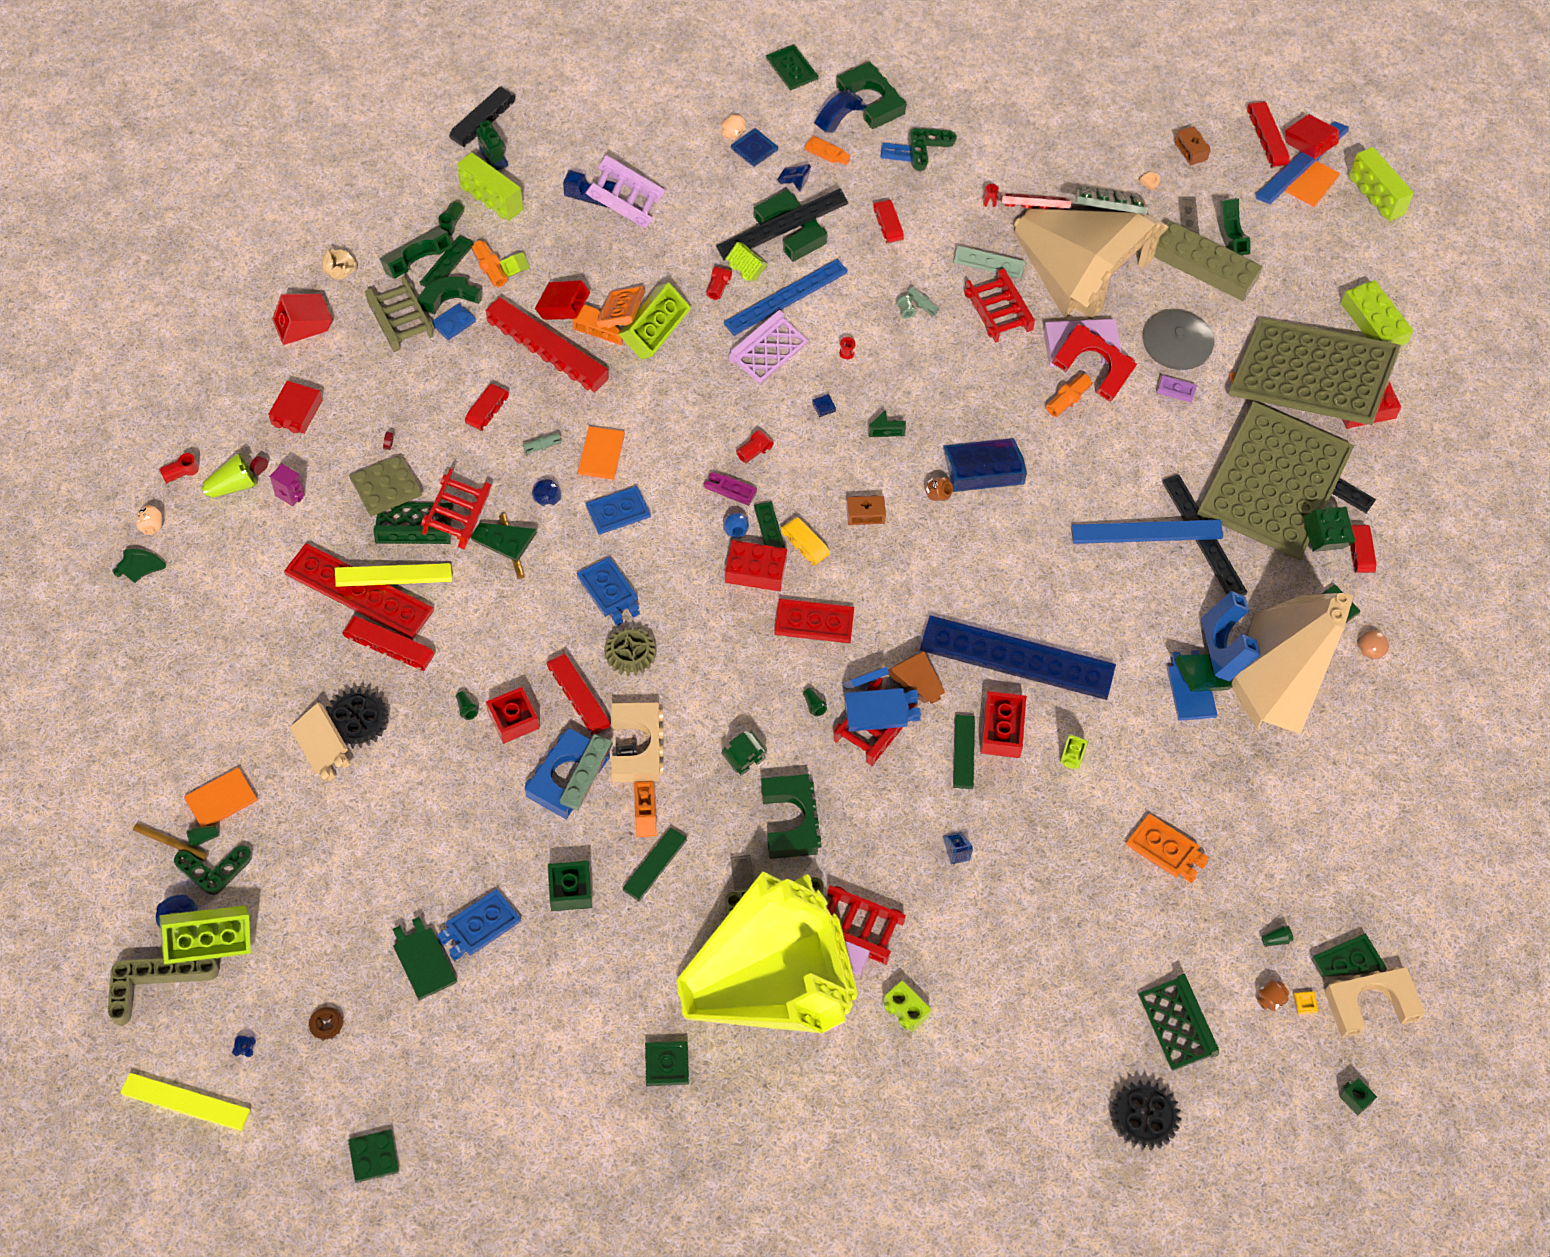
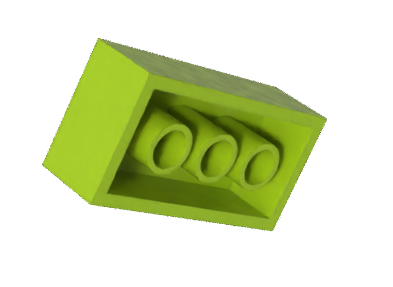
M1374 147L1357 153L1349 173L1350 180L1356 183L1361 193L1369 198L1370 203L1375 205L1380 211L1381 216L1385 217L1388 221L1405 215L1414 192Z
M471 152L457 163L461 189L472 194L475 200L483 202L488 209L494 210L500 218L510 221L523 210L521 187Z
M1376 280L1345 291L1341 305L1366 338L1400 345L1409 342L1414 330Z
M669 282L656 287L638 309L634 321L624 326L618 335L640 359L652 357L691 310V307Z
M246 905L160 915L161 946L164 964L251 954L249 913Z

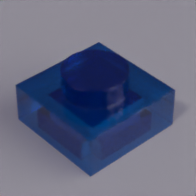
M829 394L812 400V405L819 418L836 412V406Z

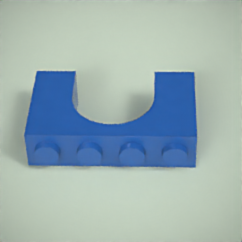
M1230 591L1201 617L1213 672L1218 678L1229 682L1261 655L1257 640L1241 634L1227 646L1228 635L1232 627L1249 612L1246 597Z
M568 728L566 733H562L555 748L549 750L543 764L540 763L537 767L535 776L526 782L524 787L526 797L567 820L574 809L560 804V799L565 790L554 783L552 774L563 763L580 762L591 740ZM608 753L607 757L605 758V760H604V762H603V764H602V766H601V768H600V770H599L598 773H600V771L602 770V768L605 766V764L607 763V761L610 759L609 753Z

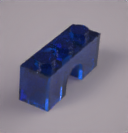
M572 170L568 171L563 181L564 196L609 208L585 194L591 186L586 181L585 174ZM606 180L603 189L612 193L616 182Z

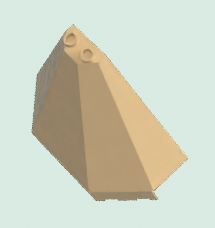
M1029 208L1022 218L1019 217L1016 220L1014 234L1063 317L1066 318L1074 309H1077L1090 319H1093L1103 309L1110 277L1136 251L1141 253L1138 265L1144 268L1154 258L1159 237L1169 226L1151 215L1139 213Z
M1348 593L1301 595L1254 614L1247 636L1257 640L1261 655L1235 676L1231 684L1233 692L1237 694L1241 705L1251 717L1257 730L1261 722L1264 721L1301 734L1344 630L1354 595Z

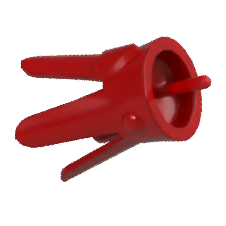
M988 184L985 188V194L981 199L983 200L985 197V207H987L990 198H992L993 207L997 206L999 187L996 184Z

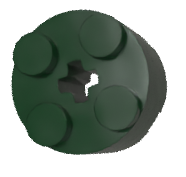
M751 729L750 733L745 731L729 742L731 747L728 750L724 747L721 752L733 770L742 776L750 770L749 766L755 762L758 765L766 759L764 755L767 753V747L754 730Z

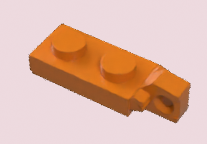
M814 135L804 146V150L831 163L840 162L847 165L850 162V155L843 149Z

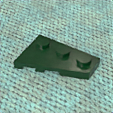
M479 523L470 539L481 546L518 562L537 534V530L533 528Z
M1366 933L1316 954L1311 958L1321 977L1364 974L1374 971L1385 972L1387 970Z

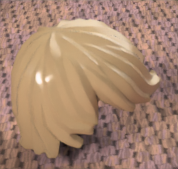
M326 249V253L324 252L321 265L324 273L330 276V278L342 280L356 271L357 268L354 258L346 250L331 249L329 251Z

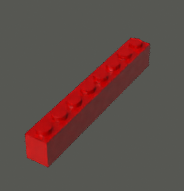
M501 297L485 310L486 320L491 326L498 327L504 335H510L516 343L523 344L531 353L538 354L543 361L550 362L558 371L565 372L571 380L578 381L586 390L590 389L595 393L609 379L607 368Z

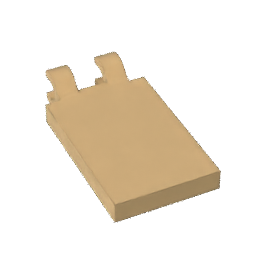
M317 703L290 727L314 772L320 774L323 780L328 778L331 782L336 778V774L330 767L333 763L338 768L342 766L343 769L350 765V761L344 754L348 751V748L322 704Z

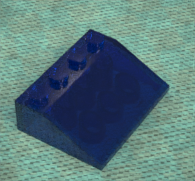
M1014 438L943 446L953 492L1025 484L1027 470L1022 453Z

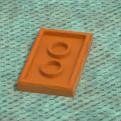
M1316 161L1285 192L1315 207L1338 179L1340 173Z
M589 426L578 475L615 480L625 431Z
M239 768L184 796L200 826H212L258 801Z

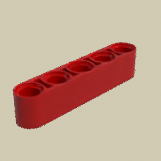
M1267 102L1248 103L1247 113L1250 114L1249 118L1252 125L1255 126L1254 129L1258 139H1261L1260 143L1263 150L1266 151L1265 155L1269 164L1271 163L1270 167L1288 165L1290 162L1289 153Z
M356 616L350 619L342 631L343 636L350 640L351 638L353 639L352 641L365 647L370 646V649L382 654L386 653V656L398 661L402 660L403 663L416 669L419 667L421 671L426 670L435 655L433 650L427 646Z
M562 653L547 661L546 664L549 671L553 672V677L559 686L563 687L562 691L568 700L573 702L571 703L577 714L582 716L581 720L587 729L592 731L591 735H597L610 728L611 725L607 716L566 654Z

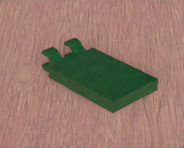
M420 917L412 919L416 932L405 936L401 926H397L392 930L398 941L397 944L393 945L394 950L418 1001L456 984L457 980L432 928L425 930Z

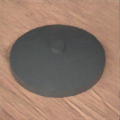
M1169 310L1161 312L1150 319L1144 330L1143 343L1149 356L1160 365L1175 370H1189L1204 364L1209 359L1214 348V335L1209 325L1199 316L1187 311Z

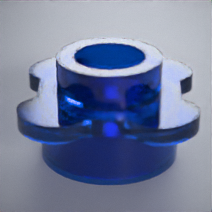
M237 1036L234 1040L233 1055L236 1057L239 1055H245L247 1058L251 1057L254 1053L252 1049L256 1043L255 1038Z

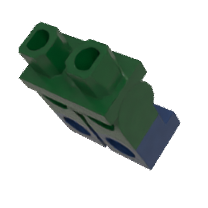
M489 120L480 123V128L476 129L479 151L487 164L497 171L508 167V162L503 156L504 142Z

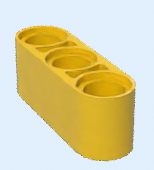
M795 517L781 527L782 534L788 537V541L796 549H800L799 552L808 561H811L813 566L830 555L827 546L798 517Z

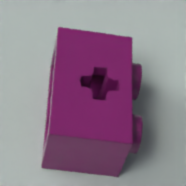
M281 463L269 477L275 496L293 507L297 502L302 501L305 494L300 475Z

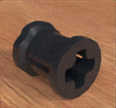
M635 741L625 745L615 744L617 756L637 755Z

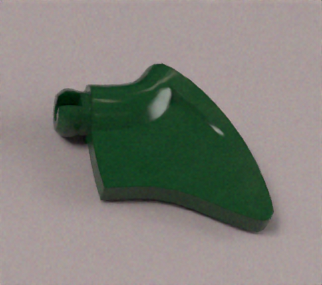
M125 549L123 550V559L112 572L116 577H121L124 574L129 580L136 583L147 574L165 569L166 564L159 557L145 550Z

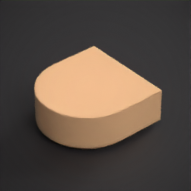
M1148 172L1140 178L1139 182L1152 191L1159 185L1160 176L1154 172Z

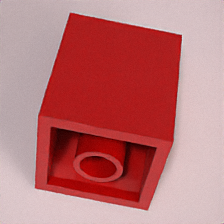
M281 294L272 318L282 345L327 332L333 321L322 294Z

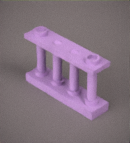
M605 155L597 168L602 171L597 185L592 183L585 194L630 219L637 225L646 228L653 219L647 215L653 202L657 203L665 190ZM608 175L618 180L612 193L603 189ZM623 184L632 189L627 202L618 198ZM638 193L647 198L642 211L633 206Z

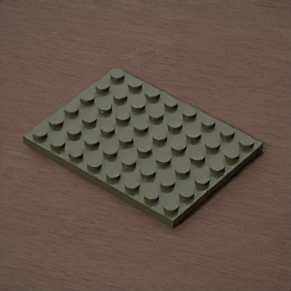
M1260 317L1229 390V395L1373 425L1401 345Z
M1253 401L1197 514L1209 520H1221L1222 526L1301 560L1309 543L1303 517L1315 509H1325L1355 445Z

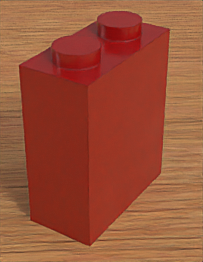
M1308 114L1285 130V142L1316 159L1339 143V129Z
M582 280L549 282L535 306V310L543 320L577 319L590 291Z
M286 381L268 413L271 424L276 428L283 427L293 433L305 434L323 401L320 390Z

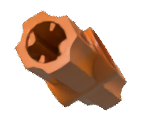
M479 240L475 242L472 246V251L478 260L480 269L484 270L483 274H487L494 287L504 286L508 279L501 268L497 255L495 253L492 254L485 241Z
M1080 374L1069 385H1063L1057 396L1046 405L1048 413L1053 417H1058L1069 406L1073 407V404L1079 401L1081 395L1092 386L1093 382L1087 374Z

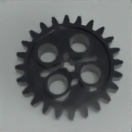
M351 688L350 694L343 691L342 697L336 695L337 701L330 700L332 707L326 706V711L345 745L347 746L349 743L351 749L355 747V744H358L359 748H362V743L370 746L369 740L376 742V735L382 737L381 730H386L385 723H389L386 704L383 703L381 697L377 698L375 692L370 695L369 689L362 693L361 688L355 693L353 688ZM353 729H358L356 732H350Z
M1139 1080L1137 1086L1131 1082L1129 1089L1123 1086V1093L1118 1092L1116 1094L1117 1099H1114L1112 1102L1116 1107H1112L1110 1110L1111 1113L1116 1114L1111 1117V1121L1117 1122L1113 1129L1121 1130L1118 1137L1125 1135V1143H1128L1130 1140L1133 1141V1148L1140 1144L1142 1151L1146 1145H1148L1150 1151L1154 1149V1144L1159 1149L1163 1146L1162 1142L1168 1145L1170 1142L1169 1138L1173 1139L1176 1135L1174 1131H1178L1180 1128L1177 1123L1181 1121V1118L1176 1116L1181 1112V1109L1174 1108L1178 1101L1170 1100L1173 1094L1166 1095V1087L1159 1090V1083L1152 1087L1150 1080L1147 1081L1146 1085H1143L1142 1081ZM1145 1097H1148L1149 1102L1147 1106V1116H1149V1118L1146 1121V1133H1143V1125L1145 1120V1114H1143V1112L1146 1108ZM1131 1100H1137L1141 1106H1134ZM1158 1103L1162 1110H1156L1152 1104ZM1129 1121H1136L1139 1124V1127H1132ZM1151 1124H1157L1160 1127V1131L1153 1130Z

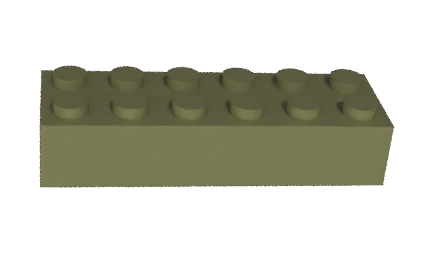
M1170 221L1167 225L1169 228L1159 237L1154 258L1244 301L1259 279L1263 266Z

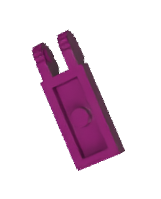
M711 472L708 477L719 484L705 481L703 484L705 489L750 506L757 493V489L753 486Z

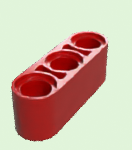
M892 200L874 202L873 210L877 214L875 216L879 226L882 227L880 229L883 237L887 240L885 241L886 244L904 240L903 229Z
M491 383L468 411L465 423L483 431V427H486L494 417L493 414H496L503 406L504 400L508 399L509 391Z
M1351 525L1356 542L1350 545V550L1353 551V554H1351L1353 567L1356 568L1354 572L1375 573L1377 562L1370 525Z

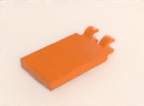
M1151 814L1146 816L1126 843L1131 849L1172 876L1178 878L1181 874L1191 884L1196 879L1198 873L1195 869L1190 868L1191 864L1194 862L1203 869L1207 864L1206 861L1209 859L1208 856L1198 851L1200 848L1198 844Z

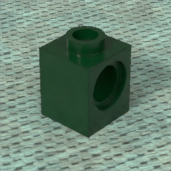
M1360 1078L1354 1082L1349 1080L1341 1088L1343 1093L1339 1096L1357 1116L1377 1098ZM1352 1092L1358 1093L1361 1099L1355 1098Z

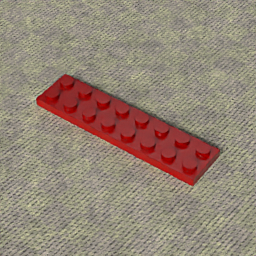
M307 543L304 544L284 570L286 576L411 640L416 637L434 612L433 607L388 584L336 586L335 568L352 566Z

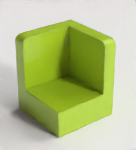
M523 252L500 261L507 278L530 269Z

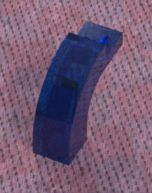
M851 90L842 91L824 106L814 124L826 133H834L841 120L848 113L854 110L864 111L867 105L862 102L863 99Z

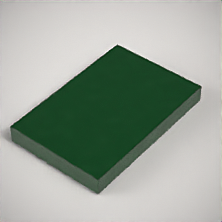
M795 44L766 55L767 61L790 91L819 79L818 74Z
M1210 654L1179 655L1175 658L1191 692L1222 691L1233 687L1231 682L1215 676Z

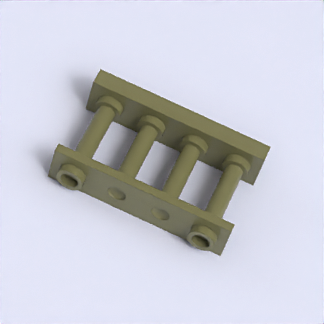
M404 276L401 277L402 287L381 295H374L372 289L365 290L367 303L393 352L400 350L399 343H401V340L426 331L429 338H433V323L431 320H427L413 294L414 289L411 282H407ZM404 293L409 298L387 308L380 306L381 302ZM413 306L416 311L393 321L386 318L388 314ZM416 319H420L423 324L399 334L393 331L395 327Z

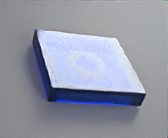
M754 128L731 144V149L752 167H755L778 151V146Z

